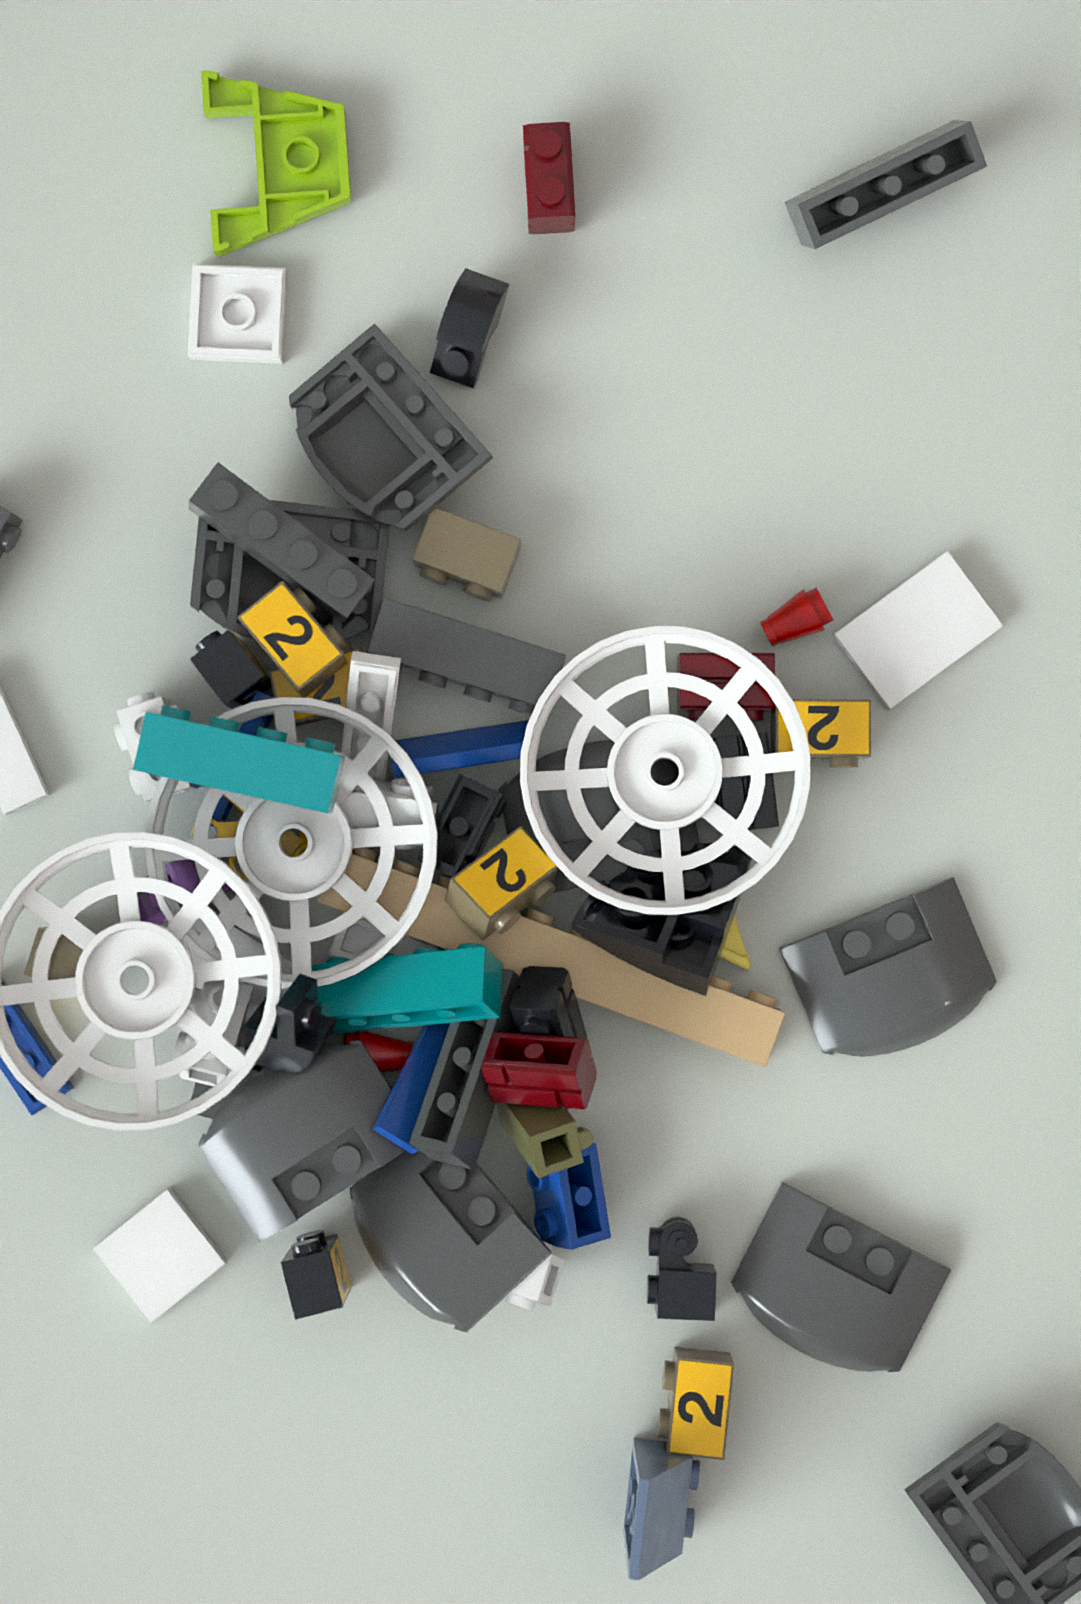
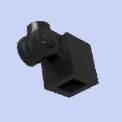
M679 1216L669 1218L659 1228L649 1227L648 1254L649 1256H657L656 1275L647 1276V1304H655L657 1319L715 1321L717 1272L713 1264L688 1263L684 1260L683 1256L689 1255L697 1247L698 1237L692 1223L686 1218Z

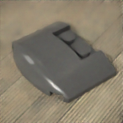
M375 323L289 395L290 407L292 409L296 408L298 428L295 430L308 458L325 482L343 500L362 514L378 522L393 525L398 530L408 531L493 459L492 454Z
M270 500L375 579L344 623H341L313 601L312 603L317 610L311 614L312 617L322 628L330 623L343 640L351 638L368 628L369 632L372 631L383 597L390 525L373 520L358 510ZM199 517L190 606L198 613L201 610L214 622L221 625V627L252 638L237 617L281 581L292 592L296 588Z
M612 740L584 743L579 769L607 768L609 755L615 743ZM568 747L536 760V772L565 770V758ZM660 759L653 764L650 773L652 779L657 784L667 786L677 780L679 769L672 760ZM519 772L508 785L505 782L498 788L499 793L508 799L503 810L507 836L522 826L542 847L534 834L525 811ZM610 787L581 789L589 814L596 825L603 830L621 810L611 794ZM537 791L540 808L549 831L561 850L574 863L592 843V840L585 834L576 820L568 801L567 791ZM696 821L679 828L681 851H690L694 844L700 843ZM635 822L617 844L632 852L644 855L661 849L660 830L648 828ZM607 854L588 876L598 883L603 880L610 882L626 871L628 865L615 860ZM558 869L553 885L556 887L553 893L580 888Z
M954 877L779 948L821 1051L830 1055H834V1052L859 1057L876 1056L905 1050L922 1044L952 1028L968 1016L980 1003L988 990L991 991L997 983Z
M350 1040L351 1045H325L324 1043L311 1063L299 1072L285 1073L265 1067L241 1085L223 1103L213 1118L206 1135L205 1133L202 1135L198 1146L259 1243L298 1221L303 1215L406 1151L372 1130L392 1088L361 1040Z
M405 1151L350 1187V1197L353 1200L354 1217L360 1237L380 1273L410 1305L431 1319L455 1325L453 1329L467 1333L552 1254L550 1249L478 1163H476L475 1169L471 1170L432 1160L421 1151L414 1154Z
M782 1182L731 1284L736 1293L740 1291L747 1306L757 1320L775 1336L798 1351L827 1364L862 1372L887 1370L888 1372H899L951 1269Z
M996 1422L904 1489L986 1604H1063L1081 1590V1489L1065 1467L1047 1449L1031 1437L1011 1430L1008 1425Z

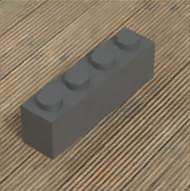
M953 120L785 201V205L801 245L817 249L987 167L972 122Z
M217 462L189 499V510L294 588L300 587L310 600L341 623L345 622L375 581L373 577L219 462Z
M385 597L381 602L366 653L401 658L400 672L402 667L420 672L418 680L440 688H445L447 681L465 686L463 694L485 702H491L492 695L510 700L509 709L530 716L542 693L554 676L562 670L566 658L565 654Z
M502 969L500 1018L450 1023L409 1142L432 1160L471 1170L475 1169L496 1106V1102L491 1100L488 1083H486L481 1069L482 1061L494 1032L518 1033L509 1007L514 991L518 989L517 983L519 980V976L513 970Z

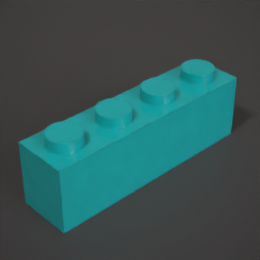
M164 705L161 707L160 715L150 712L145 713L133 770L323 813H333L345 756L334 754V743L306 738L305 747L285 743L287 733L258 727L257 735L253 736L237 732L239 722L210 716L208 725L190 722V711Z
M463 943L453 950L439 951L434 948H418L413 951V954L396 956L386 953L380 960L353 976L329 985L317 986L318 1001L322 1004L321 1014L336 1020L335 1028L331 1034L500 1018L503 963L486 946L478 943ZM344 957L329 958L326 963L312 965V971L328 969L351 959Z

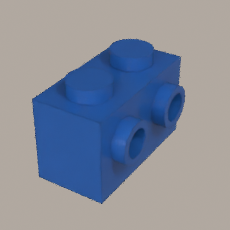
M592 1143L588 1148L581 1150L584 1163L538 1178L531 1167L527 1166V1180L533 1189L536 1208L534 1225L543 1242L552 1244L555 1247L572 1250L611 1238L596 1143Z

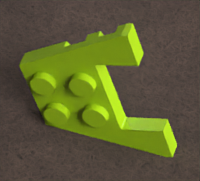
M209 70L201 71L203 111L206 119L253 116L259 205L210 210L213 252L216 257L227 255L352 203L346 111L343 104L288 90L284 93L260 87L258 83L244 79L236 81L220 77L219 73Z

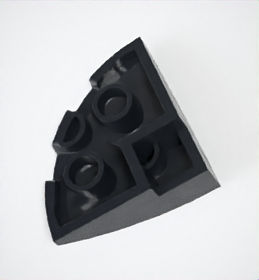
M696 843L690 851H681V856L690 855L705 849L713 843ZM732 846L727 852L709 863L693 869L683 870L685 899L700 897L727 886L749 871L752 858L738 846ZM661 849L644 854L645 856L662 858ZM628 865L626 871L609 883H606L604 880L600 882L601 885L624 895L646 900L665 901L663 872H651ZM589 894L578 909L571 923V929L608 953L653 976L706 996L741 894L709 909L680 915H648L625 910Z

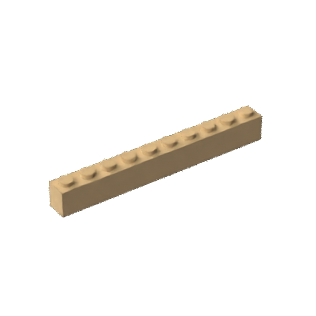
M366 847L353 848L350 862L344 873L366 891L377 870L378 862L375 859L378 852ZM395 859L385 888L377 899V902L396 920L400 918L408 906L417 886L421 869L398 859ZM441 875L437 883L432 882L431 889L419 916L406 932V935L447 950L457 949L463 943L484 945L503 963V969L513 970L518 976H520L522 969L528 966L565 968L569 971L572 981L571 988L574 989L575 995L579 999L764 1067L767 1065L785 1015L783 1011L774 1008L777 999L751 989L748 997L730 992L732 982L713 976L706 996L674 985L615 957L572 929L570 932L552 926L555 917L528 908L526 916L521 915L519 920L505 933L500 934L496 930L482 941L444 901L450 878ZM332 887L320 894L317 900L319 903L343 912H347L352 907Z

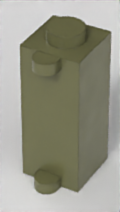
M496 1103L501 1126L538 1178L584 1163L581 1150L588 1148L593 1143V1135L586 1127L577 1128L576 1121L565 1107Z

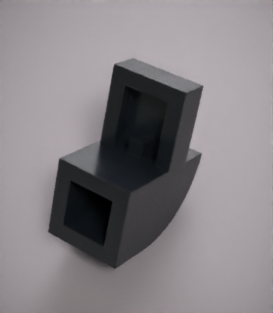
M465 268L453 288L436 336L438 343L430 369L431 374L474 389L479 379L489 340L499 324L509 283Z
M299 974L276 1005L275 1026L267 1046L256 1064L279 1072L294 1073L304 1070L311 1063L334 1030L336 1023L335 1019L321 1014L322 1004L318 1001L317 979ZM266 997L243 1026L245 1053L253 1042L262 1020Z

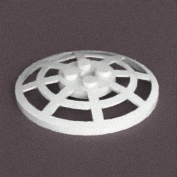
M650 626L624 631L597 642L575 656L554 676L538 699L526 727L521 749L520 784L525 811L536 838L550 860L573 883L593 897L621 909L648 915H680L703 911L735 898L755 885L777 864L793 841L805 813L810 790L811 758L806 731L795 703L780 680L758 658L736 643L710 632L683 626ZM664 643L684 644L703 648L729 659L741 668L724 689L721 690L714 684L695 676L666 672ZM645 645L647 674L618 683L596 700L574 682L585 670L605 657L631 647ZM755 680L768 692L781 712L791 738L793 751L772 754L763 753L762 743L754 724L744 709L737 703ZM668 688L692 691L708 698L712 703L696 722L682 716L672 715L669 712ZM649 689L651 716L640 719L626 728L607 711L612 705L626 696ZM562 696L583 715L569 740L565 758V770L536 772V755L542 730L552 708ZM726 715L734 721L741 732L749 756L721 759L719 750L710 734ZM595 725L615 743L609 755L607 768L579 769L584 743L590 730ZM660 759L672 760L679 769L677 780L667 786L657 784L651 777V768ZM795 771L794 790L788 815L778 837L769 847L748 830L762 801L765 774ZM751 775L747 800L741 814L735 820L714 802L719 793L722 778ZM610 787L611 794L621 810L603 830L596 825L589 814L581 789ZM537 791H567L568 801L576 820L585 834L592 840V843L574 863L561 850L549 831L540 808ZM703 817L723 834L719 840L705 849L690 855L681 856L679 828L685 827ZM635 822L648 828L660 830L662 858L637 854L623 848L617 842ZM734 844L757 862L747 873L721 889L700 897L688 899L684 897L682 871L713 861L727 852ZM607 854L633 868L651 872H663L665 901L646 900L624 895L601 885L588 875Z
M278 697L255 701L227 711L218 718L242 724L258 717L274 714L276 731L287 733L285 743L305 747V742H297L294 713H310L336 719L360 730L371 738L353 761L344 754L334 750V754L345 756L333 813H323L210 787L197 812L193 840L185 841L203 848L217 858L237 856L240 867L249 880L247 884L257 899L265 893L271 897L289 901L291 929L272 926L278 943H291L292 973L281 972L282 989H288L299 974L317 979V986L329 985L353 976L380 960L404 937L419 916L431 889L437 863L438 832L433 804L425 782L409 755L386 731L365 716L338 704L312 698ZM385 752L398 764L411 785L420 810L422 824L393 825L392 815L384 795L375 781L367 774ZM161 776L149 808L146 821L147 833L164 836V824L169 802L179 780ZM357 785L363 789L372 803L379 827L351 829L348 818L340 805ZM226 795L244 811L237 827L236 837L209 839L213 814L221 797ZM292 828L301 830L308 840L307 849L298 857L287 855L281 846L282 836ZM423 844V861L417 886L407 908L400 918L396 920L377 902L391 874L395 856V845ZM380 846L377 870L370 886L365 891L344 872L350 862L353 848ZM145 848L149 878L169 882L165 861L191 860L173 852ZM195 861L200 881H202L209 870ZM332 887L352 905L347 912L336 919L319 926L310 927L309 898L318 896ZM221 888L213 898L212 903L220 911L218 917L228 933L236 925L243 931L261 938L253 918L246 914L248 909L239 896L236 895L230 900ZM155 894L162 913L170 923L181 907L177 901ZM363 916L384 935L374 946L352 960L328 969L312 971L311 942L320 941L339 934L355 924ZM192 926L182 941L206 962L222 960L221 952L216 948L217 943L209 929L206 928L200 934ZM267 975L239 978L243 982L267 987Z
M147 832L111 833L88 838L59 850L36 866L14 888L0 909V1056L14 1077L37 1100L59 1114L88 1126L116 1131L150 1130L177 1124L204 1112L227 1096L250 1073L265 1050L276 1023V1005L280 1001L282 993L281 959L276 935L264 907L248 884L226 863L203 848L174 837ZM130 848H151L173 852L198 862L209 871L193 893L164 880L135 877ZM110 850L115 880L103 882L83 891L70 900L63 908L38 891L48 879L70 864L95 853ZM225 883L237 893L252 915L262 938L265 955L237 958L235 947L227 929L216 913L208 906ZM137 892L163 895L178 901L183 906L166 928L155 923L141 921ZM117 895L121 923L112 925L96 935L75 919L80 912L93 903L109 896ZM24 907H26L49 924L36 950L32 982L1 986V969L6 944L16 919ZM198 918L205 923L214 936L221 952L222 960L194 963L182 939ZM63 934L83 949V952L77 964L75 977L49 980L52 954L59 938ZM134 965L144 968L149 976V985L141 994L130 993L123 984L124 973ZM267 975L268 991L263 1017L253 1042L246 1053L243 1054L222 1036L228 1028L236 1008L239 978ZM224 980L221 1006L215 1021L210 1026L189 1008L195 994L196 983ZM77 997L82 1010L91 1021L74 1042L67 1036L59 1024L52 1008L51 1000ZM35 1003L36 1013L45 1033L54 1046L63 1054L44 1078L31 1067L18 1048L8 1026L4 1006ZM177 1024L198 1041L192 1049L180 1057L156 1066L154 1036L167 1031ZM107 1033L118 1038L130 1039L134 1042L136 1068L110 1065L95 1059L90 1054ZM209 1052L231 1070L220 1083L198 1098L175 1108L159 1111L157 1081L167 1079L187 1070L203 1059ZM78 1068L105 1080L125 1084L137 1083L138 1113L121 1114L95 1109L72 1100L59 1090Z

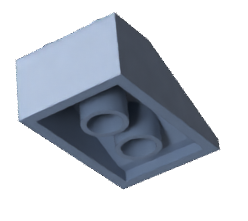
M633 1438L623 1528L628 1579L640 1580L681 1555L684 1537L692 1538L695 1510L694 1508H687L689 1490L698 1489L700 1462L692 1460V1456L667 1454L664 1441Z

